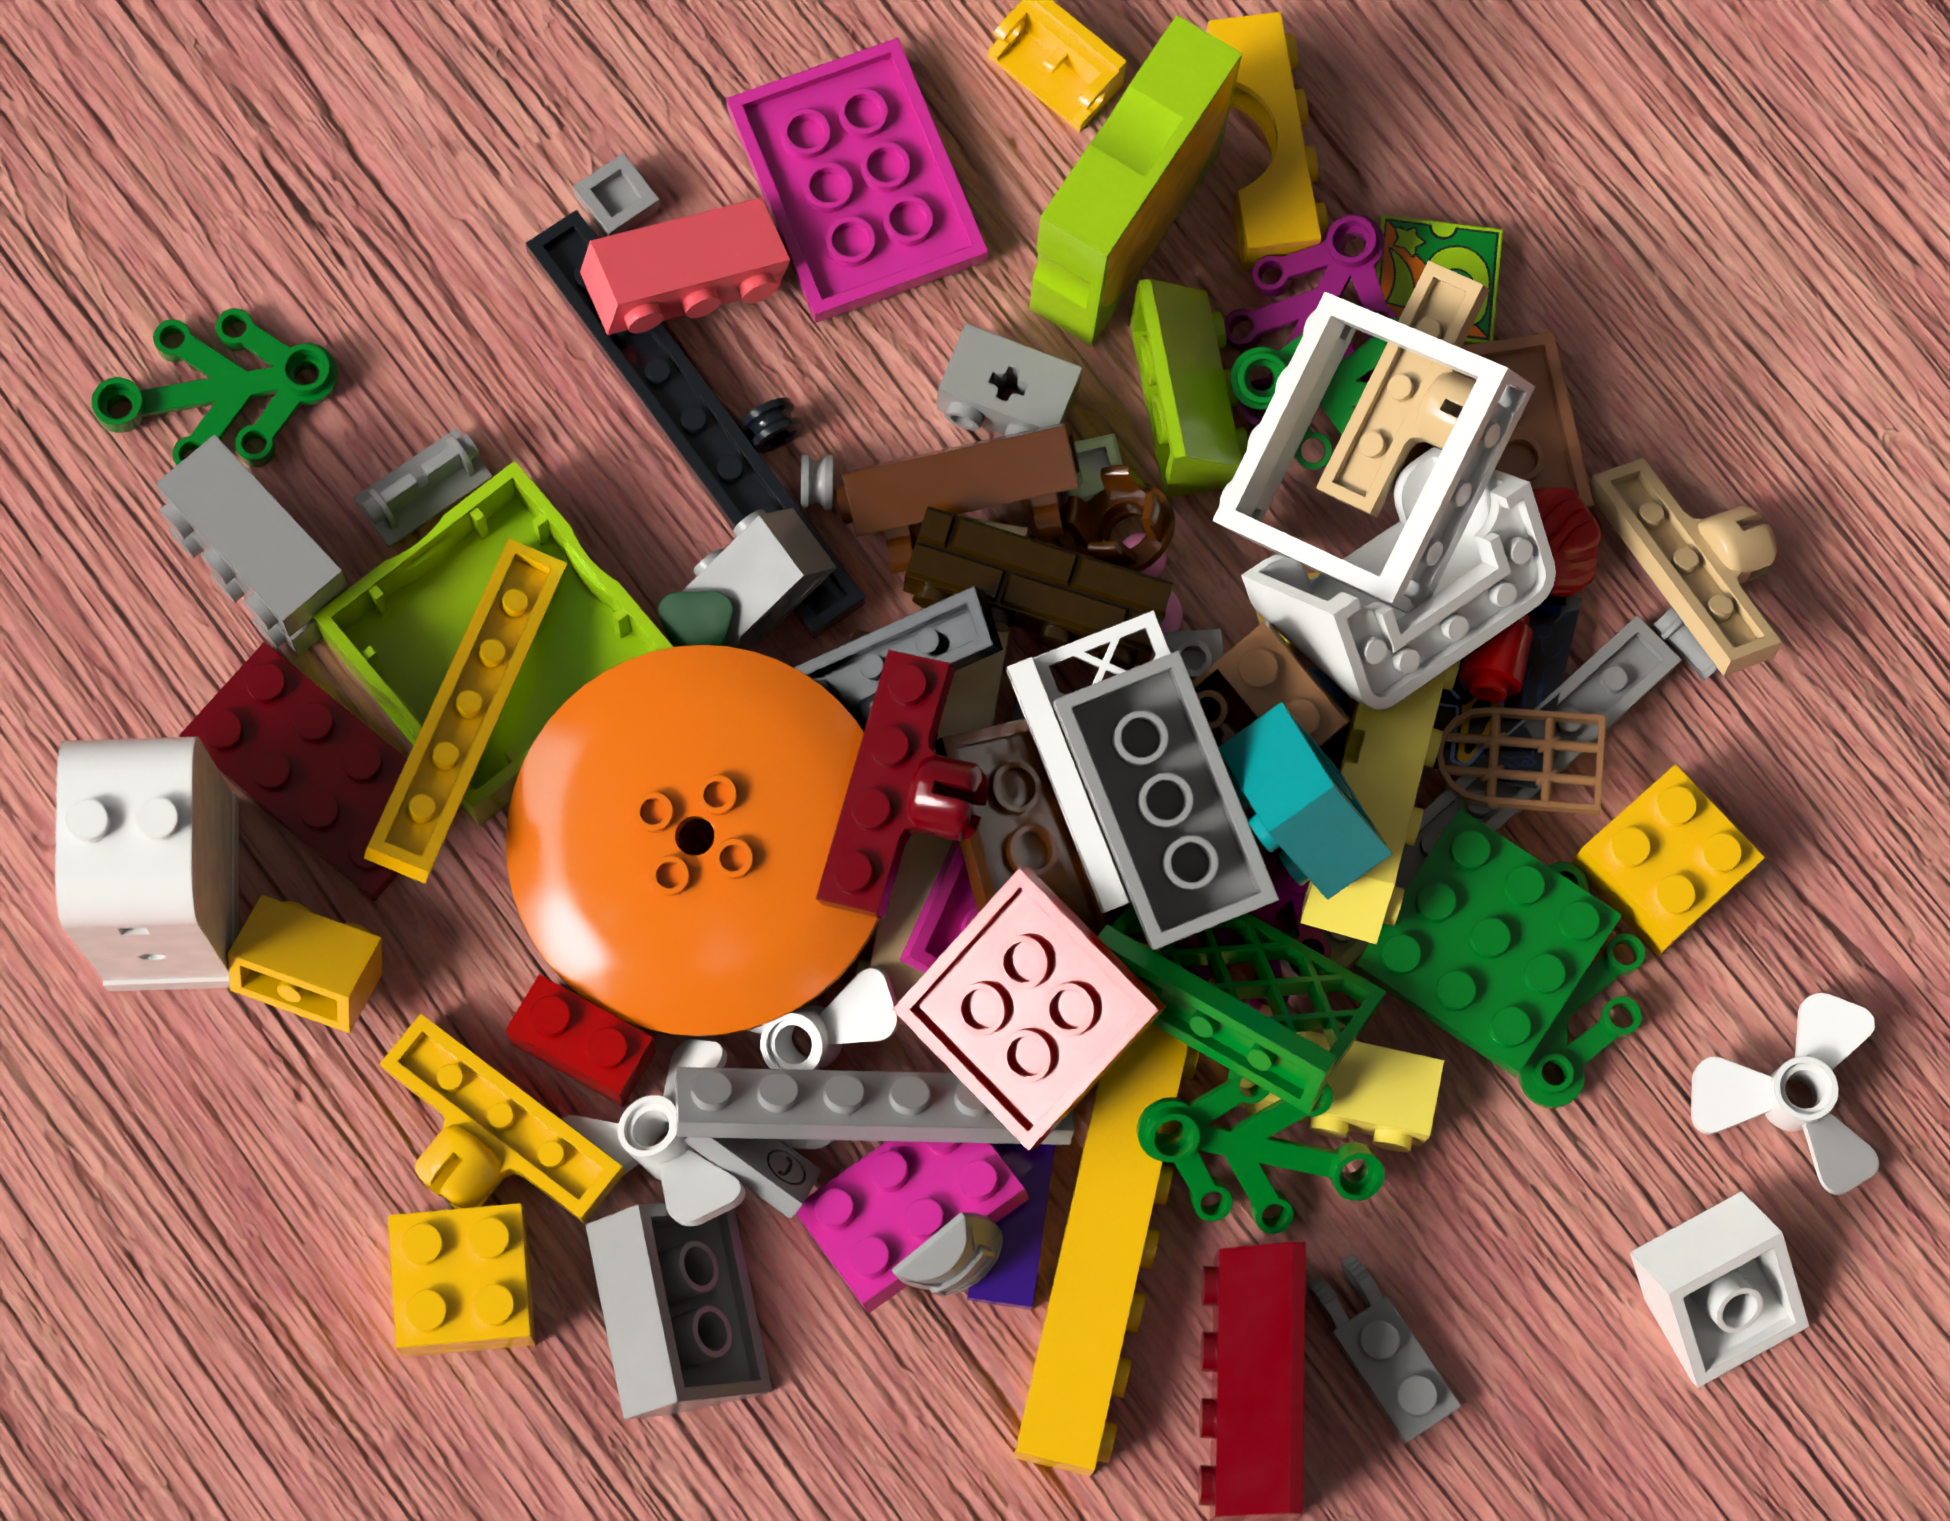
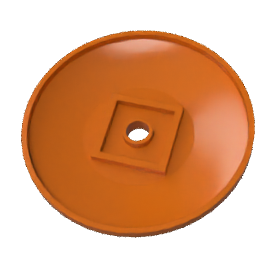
M692 645L653 651L608 669L581 687L547 721L533 742L513 788L507 818L506 856L511 890L524 926L545 961L565 983L592 1004L625 1022L673 1035L715 1036L751 1030L773 1022L791 1012H795L820 996L856 960L880 919L825 906L816 900L864 734L858 722L839 700L822 685L801 671L766 655L729 646ZM693 819H704L713 827V844L707 852L701 855H688L680 846V831L687 822Z

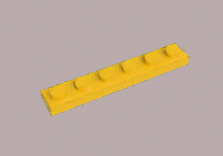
M508 538L368 844L364 859L424 884L426 883L567 565L566 562Z

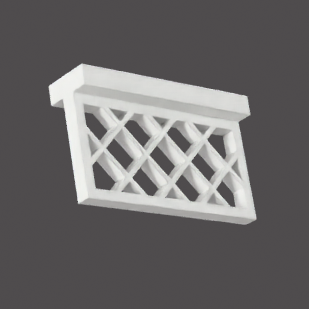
M1154 610L1034 658L1030 657L1007 666L1006 669L1102 913L1128 904L1131 900L1052 705L1055 699L1065 696V694L1058 691L1049 666L1072 657L1099 668L1092 683L1093 685L1102 681L1106 671L1114 675L1126 671L1109 662L1119 639L1144 629L1155 652L1153 660L1170 654ZM1110 643L1103 660L1085 653Z

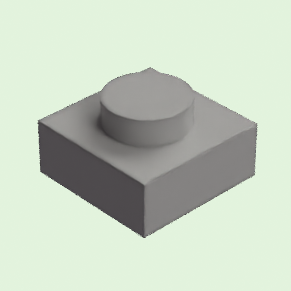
M624 153L573 186L574 196L605 236L626 232L660 209V199Z

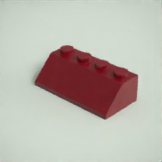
M1282 1242L1220 1248L1214 1256V1266H1203L1201 1301L1202 1305L1213 1306V1332H1202L1200 1368L1201 1372H1212V1398H1201L1199 1435L1200 1438H1211L1210 1465L1199 1466L1198 1503L1199 1505L1210 1506V1521H1294L1303 1514L1306 1242Z

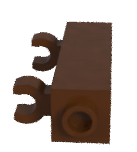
M1068 421L853 469L842 475L845 486L837 487L836 495L844 524H854L856 537L884 531L892 573L907 570L916 543L912 524L923 522L928 506L957 515L1031 498L1039 540L1043 541L1065 536V533H1068L1064 526V511L1058 492L1079 488L1084 482L1071 424Z

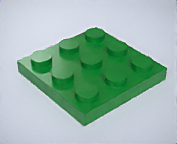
M1459 808L1404 890L1402 904L1395 925H1382L1377 944H1368L1352 970L1516 1077L1523 1069L1622 914Z

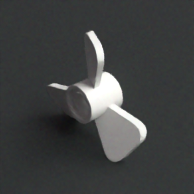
M870 967L861 971L826 1008L817 1005H805L795 1012H791L773 1022L749 1031L761 1034L760 1049L762 1057L770 1069L820 1070L831 1064L838 1057L844 1043L879 1041L892 1036L897 1031L901 1018L892 1010L897 1005V1000L888 974L879 967ZM795 1026L802 1027L811 1038L812 1050L809 1057L800 1054L793 1045L792 1033ZM780 1139L792 1149H818L834 1141Z
M1816 993L1807 997L1799 1006L1795 1058L1785 1062L1770 1076L1720 1057L1704 1059L1695 1068L1692 1075L1691 1118L1693 1125L1699 1132L1711 1135L1764 1114L1773 1125L1786 1131L1804 1130L1821 1186L1834 1195L1847 1193L1876 1174L1879 1167V1159L1869 1144L1830 1113L1837 1101L1839 1092L1838 1082L1832 1070L1872 1034L1875 1028L1873 1015L1866 1008L1827 993ZM1787 1080H1799L1808 1086L1812 1094L1811 1108H1799L1789 1101L1785 1091Z
M689 1039L681 1043L672 1054L663 1097L651 1095L636 1100L625 1110L619 1123L576 1115H569L561 1119L623 1166L626 1171L625 1174L640 1164L650 1175L661 1180L667 1211L681 1225H701L737 1207L745 1198L746 1191L739 1180L704 1159L699 1152L686 1144L685 1139L687 1137L676 1136L675 1080L677 1067L724 1068L727 1061V1053L717 1042ZM668 1131L666 1137L654 1146L658 1137Z

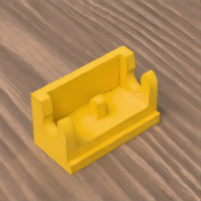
M1022 0L1005 17L993 33L998 39L988 50V58L1079 132L1123 86L1127 60L1053 0Z

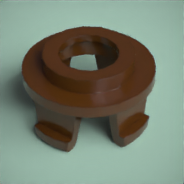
M1112 465L1101 468V480L1105 489L1096 494L1088 503L1078 496H1069L1064 509V526L1066 530H1071L1075 536L1078 553L1141 572L1150 567L1163 555L1172 540L1175 530L1173 507L1161 490L1154 485L1142 482L1135 475L1136 470L1131 466ZM1133 516L1142 517L1141 522L1146 535L1139 544L1130 549L1121 541H1109L1113 528L1120 521Z

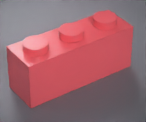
M759 197L590 240L580 274L607 335L629 330L631 333H643L655 328L662 321L683 315H686L688 318H699L710 314L724 304L743 300L745 303H756L770 297L778 290L790 258L763 198Z

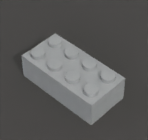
M1179 650L1053 701L1052 705L1151 950L1163 947L1279 900Z

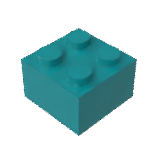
M1280 702L1218 747L1220 754L1231 770L1228 774L1241 806L1245 810L1251 806L1254 809L1252 811L1254 816L1248 819L1249 825L1269 852H1273L1278 847L1283 849L1278 853V856L1287 871L1300 886L1310 880L1328 900L1392 855L1389 847L1339 768L1283 702Z

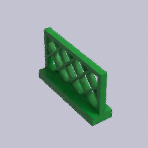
M1130 902L1111 927L1106 925L1097 936L1167 1007L1155 1019L1152 1025L1309 1114L1320 1098L1326 1082L1374 1015L1386 994V991L1249 913L1198 932L1197 935L1202 948L1175 949L1173 943L1160 947L1159 951H1152L1126 936L1127 934L1144 933L1132 902ZM1228 927L1242 936L1244 944L1218 946L1211 928ZM1268 960H1286L1298 967L1301 977L1275 979ZM1252 962L1259 980L1232 982L1225 964ZM1209 965L1216 983L1210 984L1182 967ZM1340 991L1360 1002L1361 1006L1355 1010L1332 1011L1325 993ZM1309 994L1316 1013L1290 1015L1282 996ZM1266 997L1273 1016H1266L1239 999ZM1323 1030L1330 1050L1327 1051L1297 1032Z

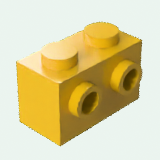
M265 895L260 896L227 953L230 991L349 1034L382 976V937L372 934L358 924L350 922L340 923L312 913L300 903L293 901L282 902Z

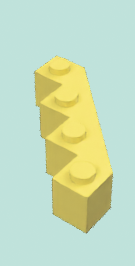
M1461 660L1394 706L1385 710L1373 709L1356 701L1351 718L1352 722L1349 724L1343 745V755L1339 770L1389 847L1392 855L1328 900L1309 881L1303 901L1302 924L1377 944L1383 924L1395 925L1404 895V888L1394 886L1404 845L1414 846L1424 809L1414 806L1423 767L1433 768L1443 731L1433 728L1442 689L1452 690Z

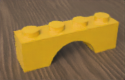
M1281 12L1208 20L1206 30L1207 33L1242 53L1231 107L1242 111L1257 123L1268 141L1271 152V163L1266 171L1254 182L1238 190L1232 213L1242 271L1252 270L1254 264L1264 256L1276 255L1282 257L1320 244L1321 239H1324L1329 228L1324 202L1315 203L1311 184L1318 181L1316 150L1314 145L1305 146L1301 126L1308 124L1306 94L1303 88H1294L1291 70L1298 68L1296 38L1293 32H1284Z

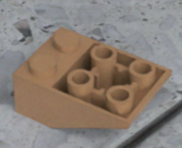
M1262 622L1192 681L1217 747L1224 744L1280 702L1284 703L1320 747L1325 745L1352 722L1351 718L1270 622ZM1223 759L1227 772L1230 773L1231 770Z

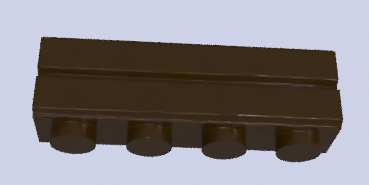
M928 506L906 570L903 591L914 594L913 602L922 608H926L975 586L985 591L998 632H1009L1013 625L1035 632V640L1038 643L1051 649H1057L1153 610L1161 626L1174 583ZM1144 629L1119 639L1109 663L1126 671L1133 669L1135 664L1143 665L1148 663L1153 647L1146 630ZM1110 643L1092 650L1098 652L1096 658L1103 660Z

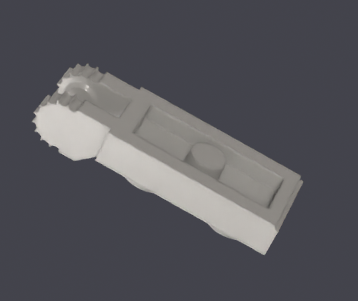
M1352 1255L1341 1262L1343 1275L1366 1306V1310L1349 1320L1344 1308L1338 1301L1336 1293L1321 1277L1309 1283L1307 1289L1311 1298L1333 1329L1330 1334L1401 1442L1405 1445L1459 1409L1461 1405L1388 1296L1382 1297L1371 1275H1369L1358 1258Z

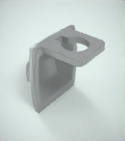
M961 1212L896 1265L892 1272L903 1283L915 1288L931 1290L933 1294L939 1296H948L962 1292L980 1282L995 1265L1003 1246V1232L991 1218L985 1215Z

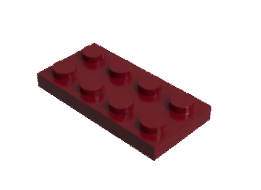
M263 642L181 732L179 737H199L220 774L375 901L399 873L366 860L364 856L407 758L267 643Z

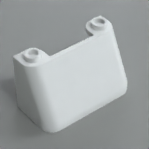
M1431 448L1410 462L1398 476L1393 494L1400 521L1342 560L1380 577L1442 451L1441 449ZM1494 469L1432 597L1409 613H1404L1323 574L1309 581L1303 565L1286 555H1274L1266 558L1243 573L1241 577L1251 604L1264 619L1270 622L1276 630L1347 695L1370 708L1385 710L1406 698L1539 606L1548 597L1554 586L1556 570L1530 482Z

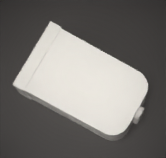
M199 737L61 742L57 760L55 887L58 915L62 928L103 979V986L108 992L230 988L227 953L239 934V798L235 792H231Z

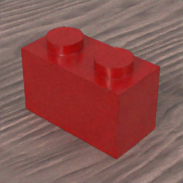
M541 974L537 976L506 1028L511 1045L621 1107H624L656 1053L653 1037Z

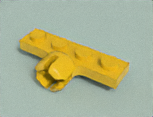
M422 1014L416 1018L379 1064L385 1072L443 1115V1128L415 1162V1172L437 1196H444L450 1201L449 1205L455 1209L481 1207L504 1178L515 1174L527 1179L585 1224L626 1172L618 1162Z

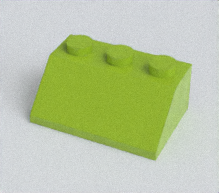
M1151 278L1138 280L1130 329L1163 493L1167 498L1224 489L1233 479L1247 451L1248 436L1244 427L1235 428L1231 407L1238 406V399L1234 395L1230 384L1231 369L1223 370L1219 351L1221 348H1226L1227 345L1221 311L1211 312L1207 291Z

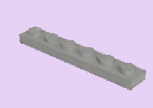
M677 1067L675 1080L677 1137L1022 1144L954 1073ZM1072 1110L1041 1144H1071L1074 1132Z

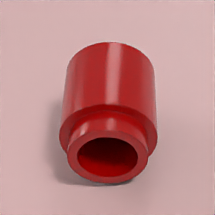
M1528 614L1463 658L1459 679L1464 686L1469 688L1470 694L1475 698L1487 702H1502L1506 700L1507 696L1516 695L1522 690L1533 637V631L1528 626L1530 620Z

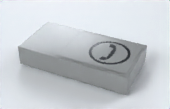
M687 1137L685 1139L686 1144L719 1168L733 1175L741 1184L789 1218H792L803 1205L822 1171L780 1139Z

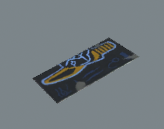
M1549 594L1539 606L1527 613L1530 617L1528 626L1533 631V637L1522 690L1518 694L1507 696L1506 700L1502 702H1487L1475 698L1470 694L1469 688L1464 686L1459 679L1462 658L1452 690L1443 689L1434 729L1443 731L1454 717L1474 708L1503 706L1505 708L1534 710L1563 682L1582 598L1572 596L1558 597ZM1559 694L1540 710L1556 711ZM1491 717L1471 719L1458 726L1453 732L1490 735ZM1501 718L1500 733L1505 732L1508 734L1522 719ZM1526 720L1508 736L1544 739L1545 721ZM1446 742L1443 751L1445 765L1488 768L1489 748L1484 749L1483 745ZM1500 746L1498 766L1504 765V769L1541 772L1544 752L1538 753V749ZM1435 760V763H1434V766H1433L1432 769H1437V770H1438L1437 760ZM1497 779V782L1536 790L1538 787L1535 785L1536 782Z

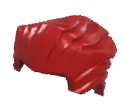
M1536 488L1532 491L1556 570L1554 586L1549 594L1558 597L1570 596L1582 590L1594 579L1601 540V526L1589 509L1585 507L1582 500L1578 498L1573 488Z

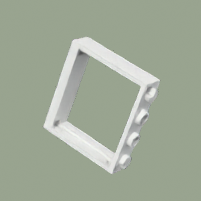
M1324 292L1317 308L1306 320L1303 337L1289 365L1278 377L1275 394L1261 422L1250 434L1247 451L1233 479L1222 491L1220 506L1212 521L1249 541L1277 554L1291 557L1305 567L1404 613H1409L1432 597L1535 386L1508 367ZM1356 329L1476 379L1475 385L1380 577L1262 523Z

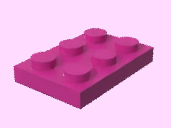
M886 1141L809 1195L795 1214L869 1314L908 1286L895 1276L892 1269L959 1213H979L997 1223L1029 1200V1196L1023 1185L990 1143Z

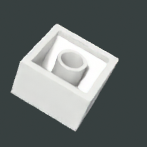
M1742 1191L1630 1252L1644 1299L1690 1380L1697 1388L1809 1327L1783 1233Z

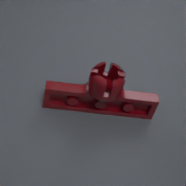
M888 649L816 895V900L822 905L884 919L904 847L911 835L922 832L952 840L964 841L976 832L982 817L971 814V804L978 806L986 805L988 793L987 776L976 763L938 755L934 752V743L955 674V669L950 663Z

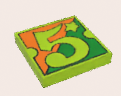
M1381 215L1378 225L1383 232L1386 246L1384 256L1375 267V271L1387 307L1391 308L1397 317H1401L1429 260L1479 282L1490 290L1462 346L1493 341L1503 229Z

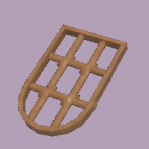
M1503 706L1470 709L1454 717L1443 730L1436 757L1438 773L1448 790L1463 801L1492 809L1511 808L1600 815L1603 771L1606 768V761L1604 759L1606 715L1516 709ZM1491 717L1490 735L1453 732L1458 726L1471 719ZM1501 718L1545 721L1544 739L1506 736L1507 733H1500ZM1556 722L1598 725L1597 743L1563 741L1560 736L1555 737ZM1446 742L1483 745L1484 749L1489 748L1488 768L1445 765L1443 751ZM1499 747L1538 749V753L1544 752L1542 772L1504 769V765L1498 766ZM1554 750L1597 753L1596 775L1559 773L1558 769L1553 770ZM1450 775L1480 777L1482 782L1487 781L1486 796L1466 791L1455 783ZM1497 779L1536 782L1535 785H1542L1541 800L1496 797ZM1552 783L1595 786L1594 804L1551 801Z

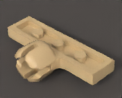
M1428 260L1398 322L1461 348L1490 290L1479 282ZM1387 343L1316 489L1377 518L1410 450L1420 442H1427L1443 449L1476 380L1391 343Z
M1644 458L1592 476L1589 486L1593 501L1723 676L1776 656L1782 641L1740 586V584L1767 575L1769 571L1768 566L1772 565L1777 555L1776 540L1769 524H1761L1744 531L1741 529V526L1762 520V514L1759 511L1739 506L1704 519L1692 518L1683 511Z

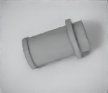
M1672 607L1651 626L1660 635L1659 637L1663 641L1665 640L1694 669L1702 681L1718 669Z

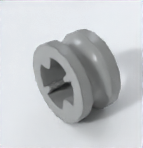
M802 454L801 510H809L812 504L818 503L824 507V510L832 511L833 454H825L824 459L821 461H814L810 454Z

